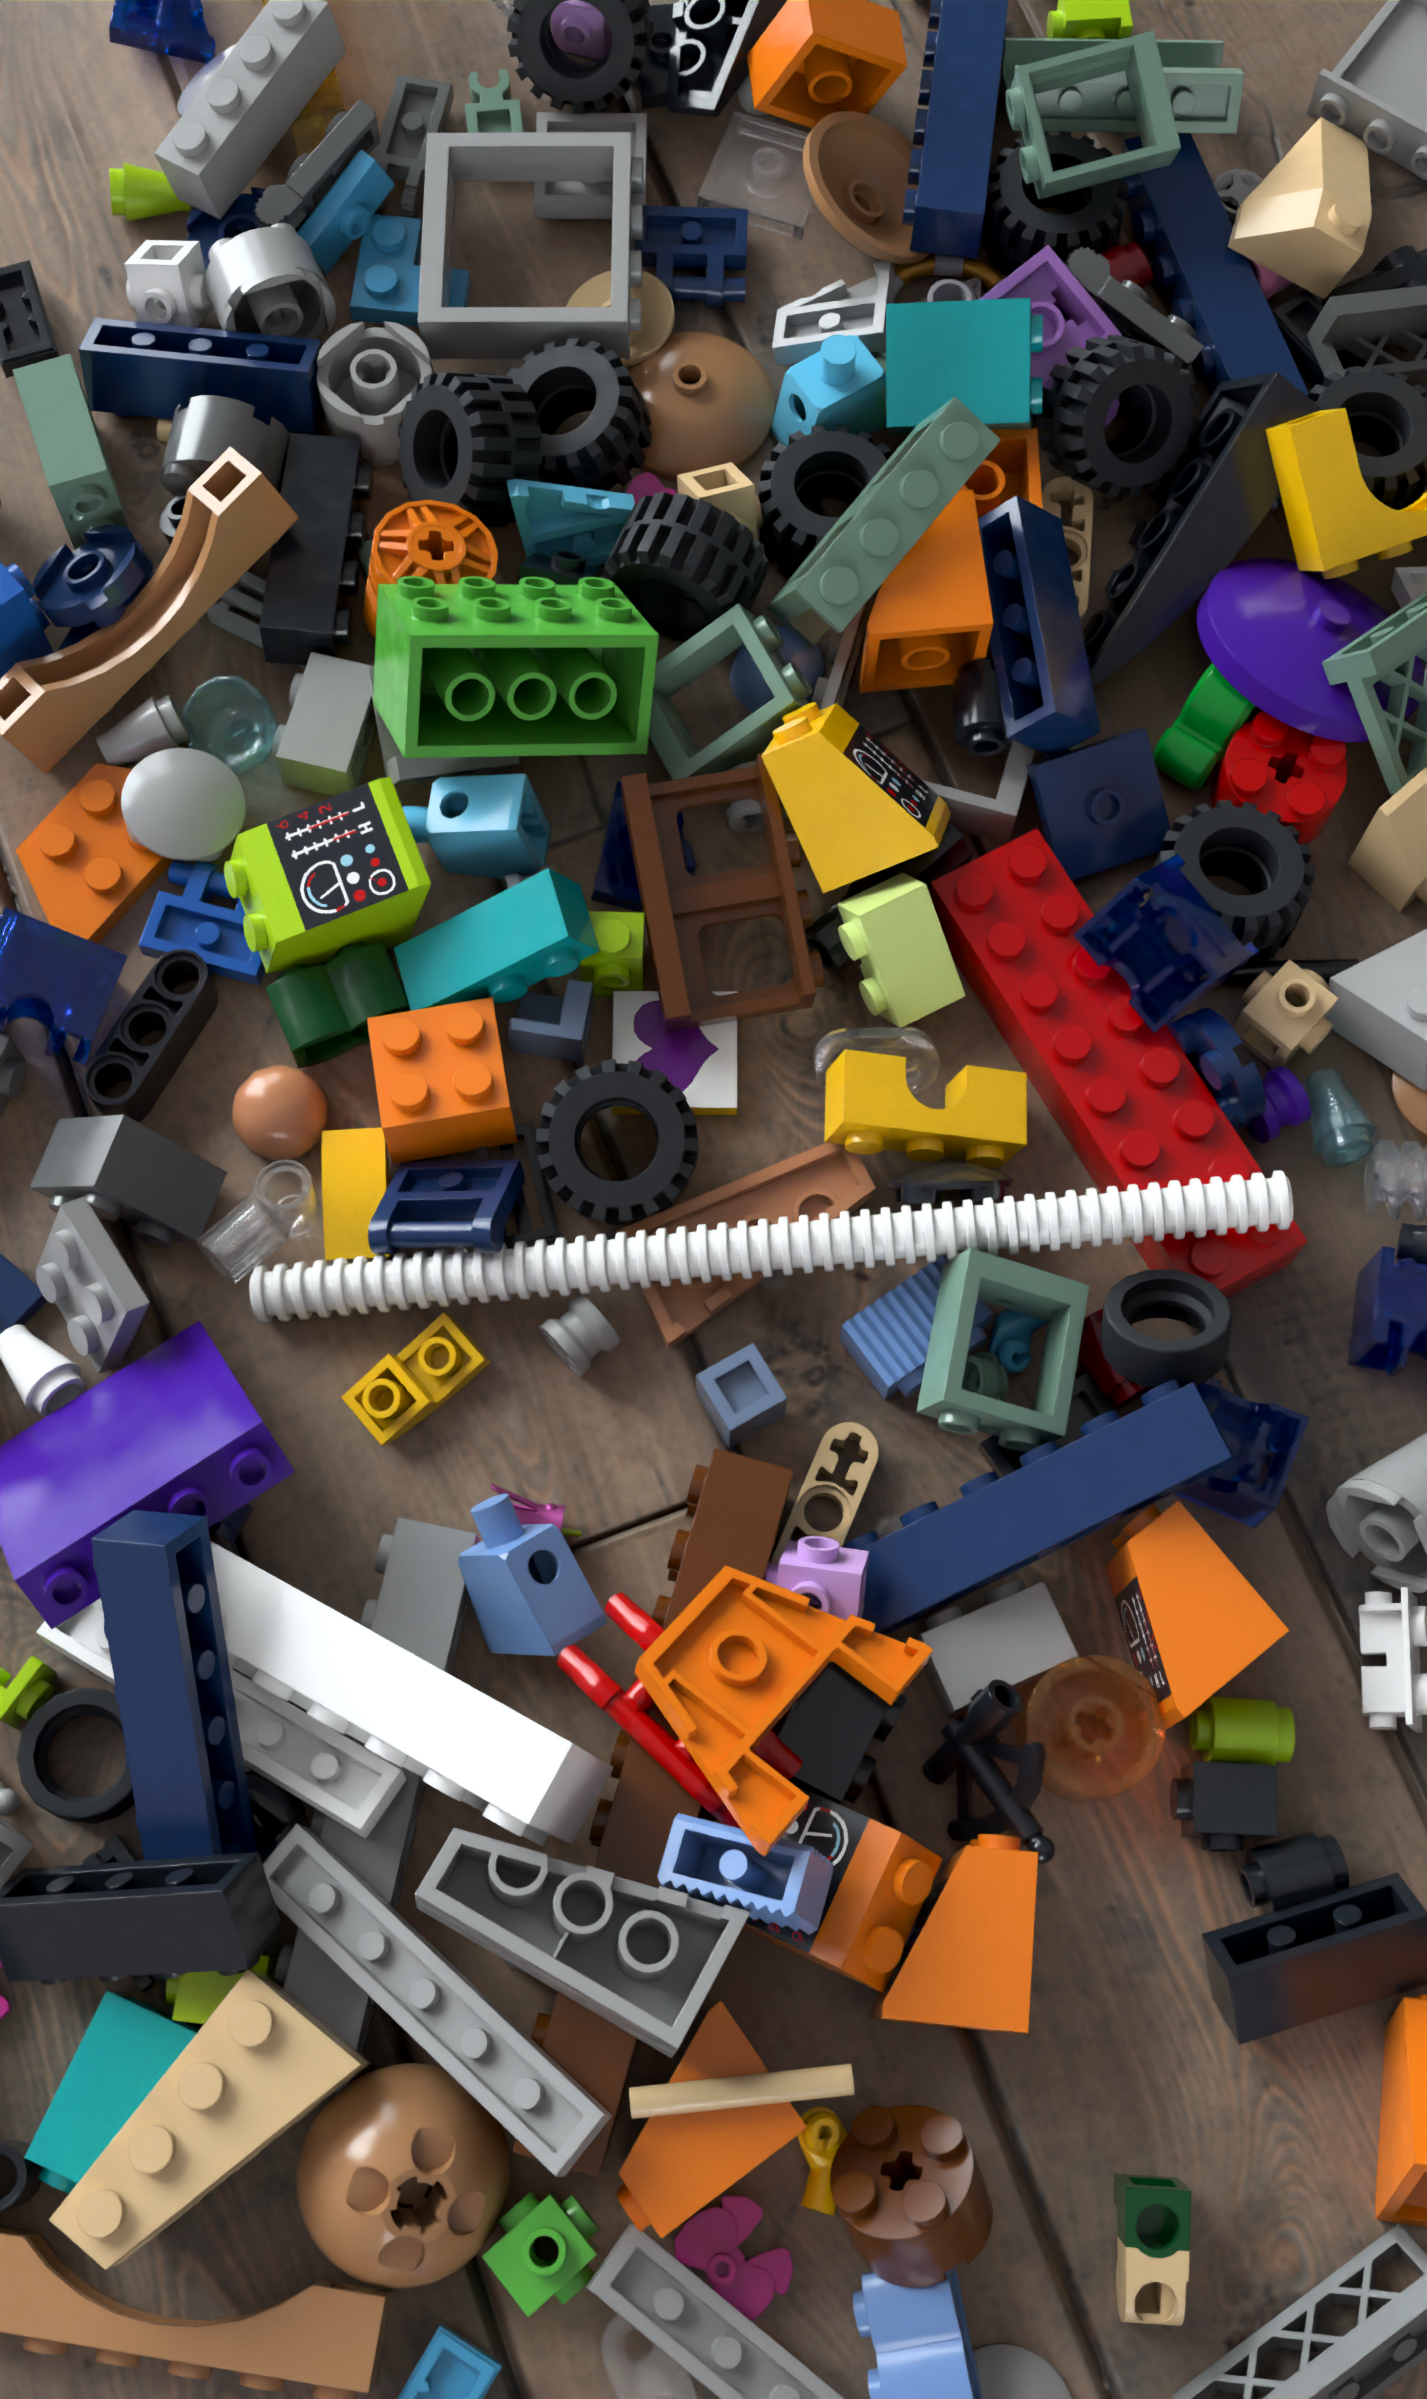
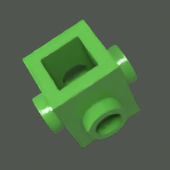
M553 2190L540 2202L531 2191L498 2220L506 2234L481 2256L527 2317H529L553 2294L564 2305L589 2282L595 2272L588 2263L599 2251L591 2237L600 2228L573 2194L562 2202ZM540 2236L553 2238L558 2244L559 2255L553 2259L541 2257L535 2248L536 2238Z

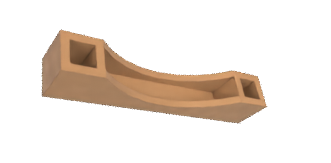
M230 446L187 490L182 517L168 552L150 581L126 607L124 615L114 624L102 627L74 645L44 657L17 662L0 679V734L42 772L47 774L61 758L65 757L73 746L104 715L112 710L114 705L137 681L150 671L157 661L188 630L195 626L198 620L229 588L234 586L241 576L299 518L263 473Z
M0 2226V2332L25 2336L23 2349L42 2354L65 2355L67 2354L69 2344L97 2348L95 2361L123 2367L139 2366L141 2356L169 2360L168 2373L195 2379L211 2378L213 2368L241 2372L240 2385L267 2391H282L285 2380L314 2384L312 2396L318 2399H356L357 2392L369 2393L377 2384L393 2290L321 2279L292 2298L252 2313L215 2319L168 2317L129 2306L95 2288L60 2257L42 2232Z

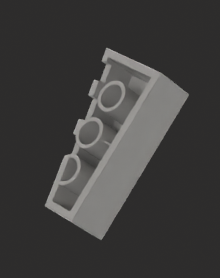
M1427 929L1330 977L1329 991L1339 999L1327 1016V1020L1334 1025L1332 1028L1334 1032L1423 1091L1427 1089Z
M453 1828L415 1892L417 1909L670 2058H673L751 1913L750 1911L729 1905H724L723 1907L688 1897L689 1894L662 1886L656 1888L617 1877L613 1872L589 1865L586 1868L550 1858L542 1852L458 1828Z

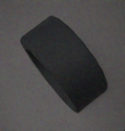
M1173 1269L1145 1270L1126 1276L1110 1289L1103 1305L1101 1344L1104 1358L1116 1373L1142 1386L1155 1388L1176 1379L1181 1388L1192 1382L1195 1385L1205 1383L1222 1370L1228 1355L1233 1318L1229 1301L1214 1284L1187 1272ZM1168 1318L1185 1322L1198 1329L1201 1334L1186 1339L1164 1340L1147 1336L1131 1325L1146 1319Z
M81 1687L59 1693L35 1710L21 1732L16 1759L21 1784L36 1805L54 1816L67 1821L95 1824L119 1817L135 1805L130 1771L127 1765L113 1786L103 1793L90 1797L70 1795L60 1789L50 1775L47 1760L50 1743L58 1730L72 1719L85 1715L104 1716L116 1723L123 1733L119 1706L116 1702L115 1694L108 1690Z

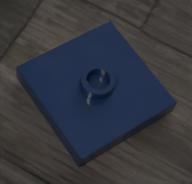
M1137 728L1027 765L1046 842L1071 881L1159 852L1167 831H1171L1146 729Z

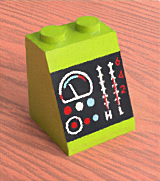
M391 777L376 779L238 834L231 860L226 861L224 864V876L229 894L232 898H240L246 914L243 918V929L247 945L252 952L259 951L266 973L286 970L296 965H312L331 961L340 949L357 942H365L369 945L383 943L386 950L397 947L409 940L431 886V881Z

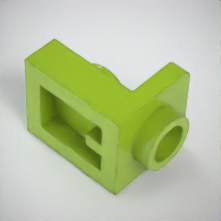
M33 1655L6 1688L5 1685L13 1675L0 1667V1720L15 1729L23 1719L29 1721L35 1710L49 1701L54 1690L50 1682L57 1672Z

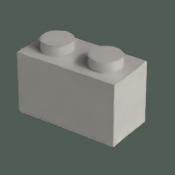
M311 652L304 673L297 672L290 688L289 704L292 710L287 725L279 724L272 742V758L278 762L285 785L331 796L339 795L359 786L377 730L367 674L371 665Z
M1022 1579L1014 1580L985 1595L989 1603L987 1606L965 1615L962 1606L957 1605L941 1611L924 1621L928 1631L921 1633L917 1640L933 1649L925 1668L948 1718L968 1710L972 1702L970 1698L978 1690L984 1689L992 1680H1003L1016 1689L1069 1666L1079 1657L1044 1581L1026 1588Z

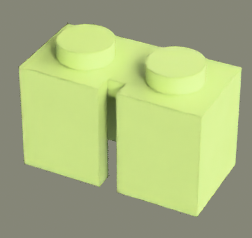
M900 873L837 904L844 922L843 925L838 927L839 937L850 958L854 961L860 958L862 961L860 968L865 980L859 982V990L867 1008L874 1016L880 1015L899 1028H902L966 996L925 883Z

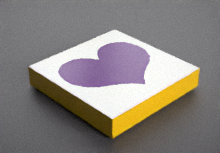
M613 991L612 1059H615L616 1063L629 1064V1060L643 1063L644 1068L651 1071L657 1069L666 1075L668 1081L675 1087H679L683 1092L694 1115H737V1020L665 1033L658 991ZM711 991L719 996L737 993V991ZM612 1107V1115H643L631 1107Z

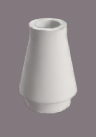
M14 1325L0 1334V1359L28 1411L40 1413L45 1418L84 1393L85 1383L80 1378V1367L32 1335L24 1325Z

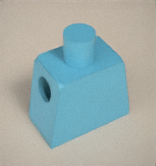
M836 334L827 337L823 341L819 352L791 366L785 373L771 425V433L779 443L788 446L789 435L799 430L805 436L811 434L812 426L825 425L826 431H837V424L850 426L849 433L857 436L862 430L872 435L887 426L886 373L858 336Z
M526 774L439 777L432 784L429 807L403 806L402 808L415 842L430 844L444 870L451 873L504 879V875L518 873L523 877L533 875L537 872L539 866L546 865L551 827Z

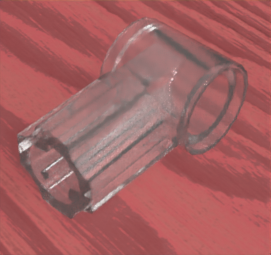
M284 1159L274 1161L265 1166L256 1177L254 1183L255 1191L195 1240L202 1254L228 1282L232 1281L236 1284L287 1240L296 1241L304 1239L313 1234L320 1226L323 1217L322 1206L311 1174L299 1162ZM298 1197L291 1203L280 1204V1202L287 1198Z

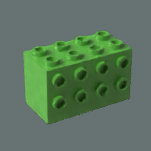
M404 576L397 579V584H378L373 703L404 758L647 754L659 635L617 585L604 578L585 577L579 579L578 585H556L554 581L547 578L524 577L519 580V585L496 584L491 579L477 576L460 578L458 584H435L433 580L425 577Z

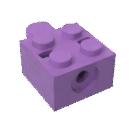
M1049 245L1040 250L979 299L1031 298L1032 315H1043V352L1032 353V377H1043V387L1050 390L1054 379L1049 374L1056 364L1065 366L1068 363L1065 353L1074 346L1085 349L1086 340L1096 336L1107 339L1108 335L1122 336ZM1117 397L1106 415L1104 430L1117 415L1120 405ZM1043 402V410L1045 409L1046 402ZM1031 414V419H1033L1037 414Z

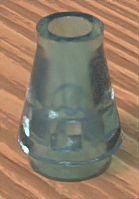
M1329 1068L1310 1075L1305 1080L1304 1085L1311 1105L1314 1151L1319 1155H1323L1325 1163L1331 1166L1352 1164L1368 1156L1374 1149L1372 1138L1376 1130L1345 1084L1340 1070Z

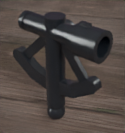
M998 1679L992 1680L984 1689L978 1690L970 1698L972 1702L967 1710L966 1719L962 1716L958 1717L941 1730V1734L946 1741L923 1764L922 1770L926 1778L936 1785H942L957 1770L958 1819L949 1822L947 1827L948 1834L954 1841H970L971 1839H978V1834L1000 1835L1010 1830L1014 1837L1020 1838V1845L1022 1847L1026 1846L1027 1851L1038 1852V1864H1046L1053 1859L1055 1846L1050 1838L1042 1834L1044 1829L1030 1811L1031 1806L1041 1791L1046 1749L1039 1741L1025 1744L1022 1749L999 1741L996 1735L1000 1734L1023 1710V1701L1017 1690L1009 1683ZM991 1756L1019 1765L1017 1781L1014 1787ZM972 1778L996 1810L986 1817H973Z

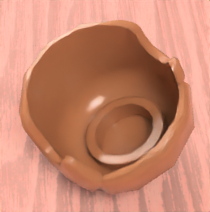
M284 1065L255 1071L237 1090L232 1108L234 1131L249 1151L255 1155L277 1162L303 1156L314 1144L321 1140L322 1131L327 1128V1112L330 1101L321 1085L304 1070Z

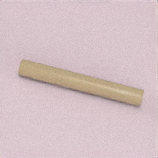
M851 2063L629 2088L631 2119L854 2095Z

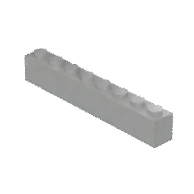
M398 1517L394 1535L384 1534L378 1548L375 1572L384 1575L378 1601L367 1600L360 1625L452 1675L470 1598L458 1565V1557L463 1551L480 1542L477 1533ZM346 1733L342 1734L364 1747L365 1744ZM395 1765L403 1771L407 1780L366 1839L316 1808L310 1830L397 1911L426 1782L418 1774L405 1767L401 1768ZM298 1927L294 1944L284 1942L281 1948L274 1982L282 1986L289 1995L363 2056L376 2002ZM358 2073L355 2077H353L351 2080H349V2081H347L346 2083H344L341 2087H339V2088H338L336 2091H334V2092H339V2091H340L342 2088H344L346 2085H348L349 2083H351L352 2081H354L355 2079H357L358 2076H359V2073Z

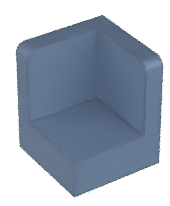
M568 979L565 997L526 992L525 995L520 997L516 1018L509 1019L507 1029L511 1052L584 1063L595 1009L593 983Z
M754 1343L696 1375V1394L729 1449L785 1416L787 1397Z

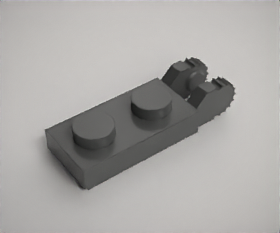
M399 74L381 129L380 143L376 146L373 159L377 161L390 179L406 181L400 201L402 217L417 218L423 202L427 133H444L454 99L452 83ZM389 194L374 212L375 214L382 215L384 213Z
M359 99L348 113L346 111L339 112L327 126L324 140L311 154L308 152L303 153L293 163L288 172L286 184L269 185L262 193L263 197L258 198V203H255L256 209L254 211L257 222L261 223L259 228L271 227L276 223H287L298 232L357 152L362 149L369 155L380 143L376 112L370 106Z
M1081 246L1079 250L1075 249L1073 254L1070 253L1069 260L1065 262V266L1120 333L1129 339L1165 349V352L1176 355L1183 361L1181 369L1186 370L1204 347L1195 340L1197 333L1192 326L1173 314L1166 318L1150 306V296L1134 282L1125 279L1120 283L1110 276L1109 261L1101 254L1096 255L1094 253L1095 250H1090L1089 247L1083 249Z

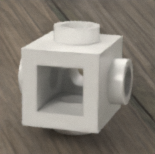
M146 240L124 263L128 277L126 286L127 298L131 307L136 311L138 322L197 327L213 309L205 289L206 270L199 241Z

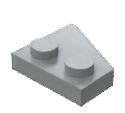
M880 260L874 263L876 276L847 289L845 282L840 279L821 288L813 296L800 298L777 309L772 342V351L777 366L799 363L819 352L823 341L827 337L836 334L858 336L870 353L880 350L886 351V304L893 303L896 278L891 261Z

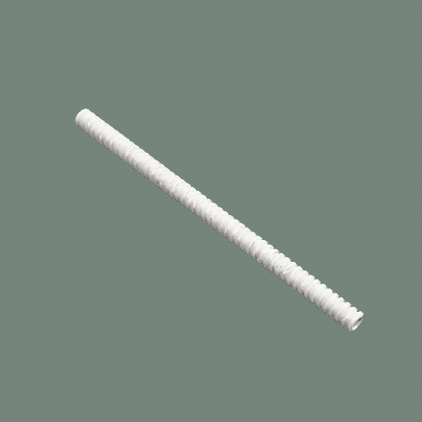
M1282 1170L1274 1171L1271 1178H1264L1261 1172L1252 1174L1251 1180H1243L1240 1174L1232 1175L1230 1182H1223L1221 1177L1214 1176L1210 1178L1209 1184H1202L1199 1178L1190 1179L1189 1186H1181L1178 1180H1171L1167 1188H1160L1157 1182H1150L1146 1190H1139L1137 1184H1129L1127 1191L1118 1192L1116 1186H1108L1106 1193L1098 1194L1095 1188H1087L1086 1195L1077 1196L1075 1190H1066L1065 1197L1056 1198L1054 1192H1046L1044 1199L1035 1200L1034 1194H1025L1024 1201L1017 1202L1010 1195L1004 1196L1003 1203L994 1204L992 1197L983 1199V1205L974 1206L971 1199L963 1200V1207H952L951 1201H946L942 1203V1209H932L930 1203L922 1204V1210L911 1211L910 1205H903L899 1213H891L890 1207H882L881 1214L870 1215L869 1209H861L860 1216L850 1217L849 1211H841L840 1218L830 1219L828 1213H820L819 1220L809 1221L808 1215H800L799 1222L789 1223L788 1217L785 1216L779 1217L778 1224L770 1225L767 1218L759 1219L758 1226H748L747 1220L738 1221L737 1228H728L726 1222L718 1223L716 1230H708L706 1224H699L695 1232H688L686 1226H678L676 1233L668 1234L666 1228H658L656 1235L648 1236L646 1230H637L636 1237L630 1238L627 1237L626 1232H617L615 1239L607 1240L605 1233L597 1234L595 1241H587L585 1235H581L575 1238V1243H567L565 1237L556 1238L554 1245H547L545 1239H538L533 1247H527L525 1241H517L512 1249H507V1246L503 1243L501 1251L497 1253H478L475 1248L474 1252L467 1253L465 1247H456L454 1254H447L446 1250L442 1248L436 1249L433 1256H427L424 1250H420L414 1253L413 1258H408L404 1252H399L394 1255L393 1260H388L384 1254H378L374 1256L372 1262H368L365 1256H357L351 1264H348L345 1258H337L334 1260L333 1265L329 1266L325 1260L315 1261L313 1267H308L304 1261L294 1264L293 1269H289L285 1263L276 1264L273 1271H269L265 1265L256 1266L251 1274L249 1292L252 1311L258 1321L263 1324L271 1322L273 1316H277L281 1322L289 1321L292 1319L293 1314H297L301 1320H307L312 1317L313 1312H317L321 1318H328L334 1310H337L341 1316H349L352 1309L356 1308L360 1314H369L372 1307H377L381 1313L389 1312L392 1305H397L401 1311H405L411 1308L412 1303H418L421 1309H427L431 1306L432 1301H438L441 1307H448L451 1304V1300L458 1299L461 1305H469L471 1298L478 1297L481 1303H489L491 1296L497 1295L502 1302L509 1301L511 1294H518L521 1300L529 1299L531 1292H539L541 1298L550 1297L552 1290H559L561 1296H568L573 1288H579L581 1294H589L591 1288L599 1286L601 1292H610L612 1285L620 1284L622 1290H630L632 1283L639 1282L643 1289L650 1288L652 1281H660L663 1287L671 1286L672 1279H681L683 1285L691 1284L693 1277H701L703 1283H710L712 1276L721 1275L723 1281H731L733 1274L742 1273L743 1279H752L753 1272L762 1271L764 1277H772L773 1270L783 1269V1273L786 1276L793 1275V1268L802 1267L805 1274L813 1273L814 1266H824L825 1272L834 1271L835 1264H844L846 1270H852L856 1262H865L866 1268H874L875 1261L885 1260L886 1266H894L895 1259L906 1258L907 1264H915L916 1257L926 1256L927 1262H936V1255L946 1254L947 1259L951 1260L957 1256V1253H962L969 1248L988 1251L989 1254L998 1256V1249H1008L1010 1255H1015L1019 1253L1020 1247H1028L1030 1253H1037L1041 1245H1049L1051 1251H1059L1060 1244L1070 1243L1072 1249H1080L1081 1242L1090 1241L1092 1247H1100L1102 1240L1111 1239L1113 1245H1121L1123 1238L1131 1237L1133 1243H1142L1144 1236L1152 1235L1155 1242L1163 1241L1165 1234H1173L1176 1240L1184 1239L1185 1232H1193L1196 1238L1205 1237L1206 1230H1214L1217 1236L1226 1235L1227 1228H1235L1238 1234H1244L1247 1232L1248 1226H1255L1259 1232H1266L1270 1224H1276L1279 1230H1287L1293 1221V1196L1289 1178L1285 1176Z

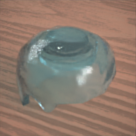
M215 676L197 686L182 711V718L190 734L189 748L215 756L224 762L235 775L245 774L268 760L272 752L274 734L278 727L277 718L267 698L256 687L240 676Z

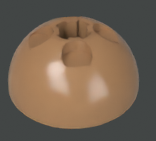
M417 2063L397 2064L379 2068L366 2073L342 2088L321 2109L311 2124L300 2151L296 2171V2194L302 2220L310 2237L322 2254L341 2271L359 2281L386 2288H412L436 2282L467 2264L482 2249L494 2232L505 2208L510 2187L511 2165L508 2141L502 2124L444 2068ZM430 2184L432 2185V2189L430 2194L426 2196L425 2194ZM397 2203L411 2204V2207L401 2208L397 2206Z

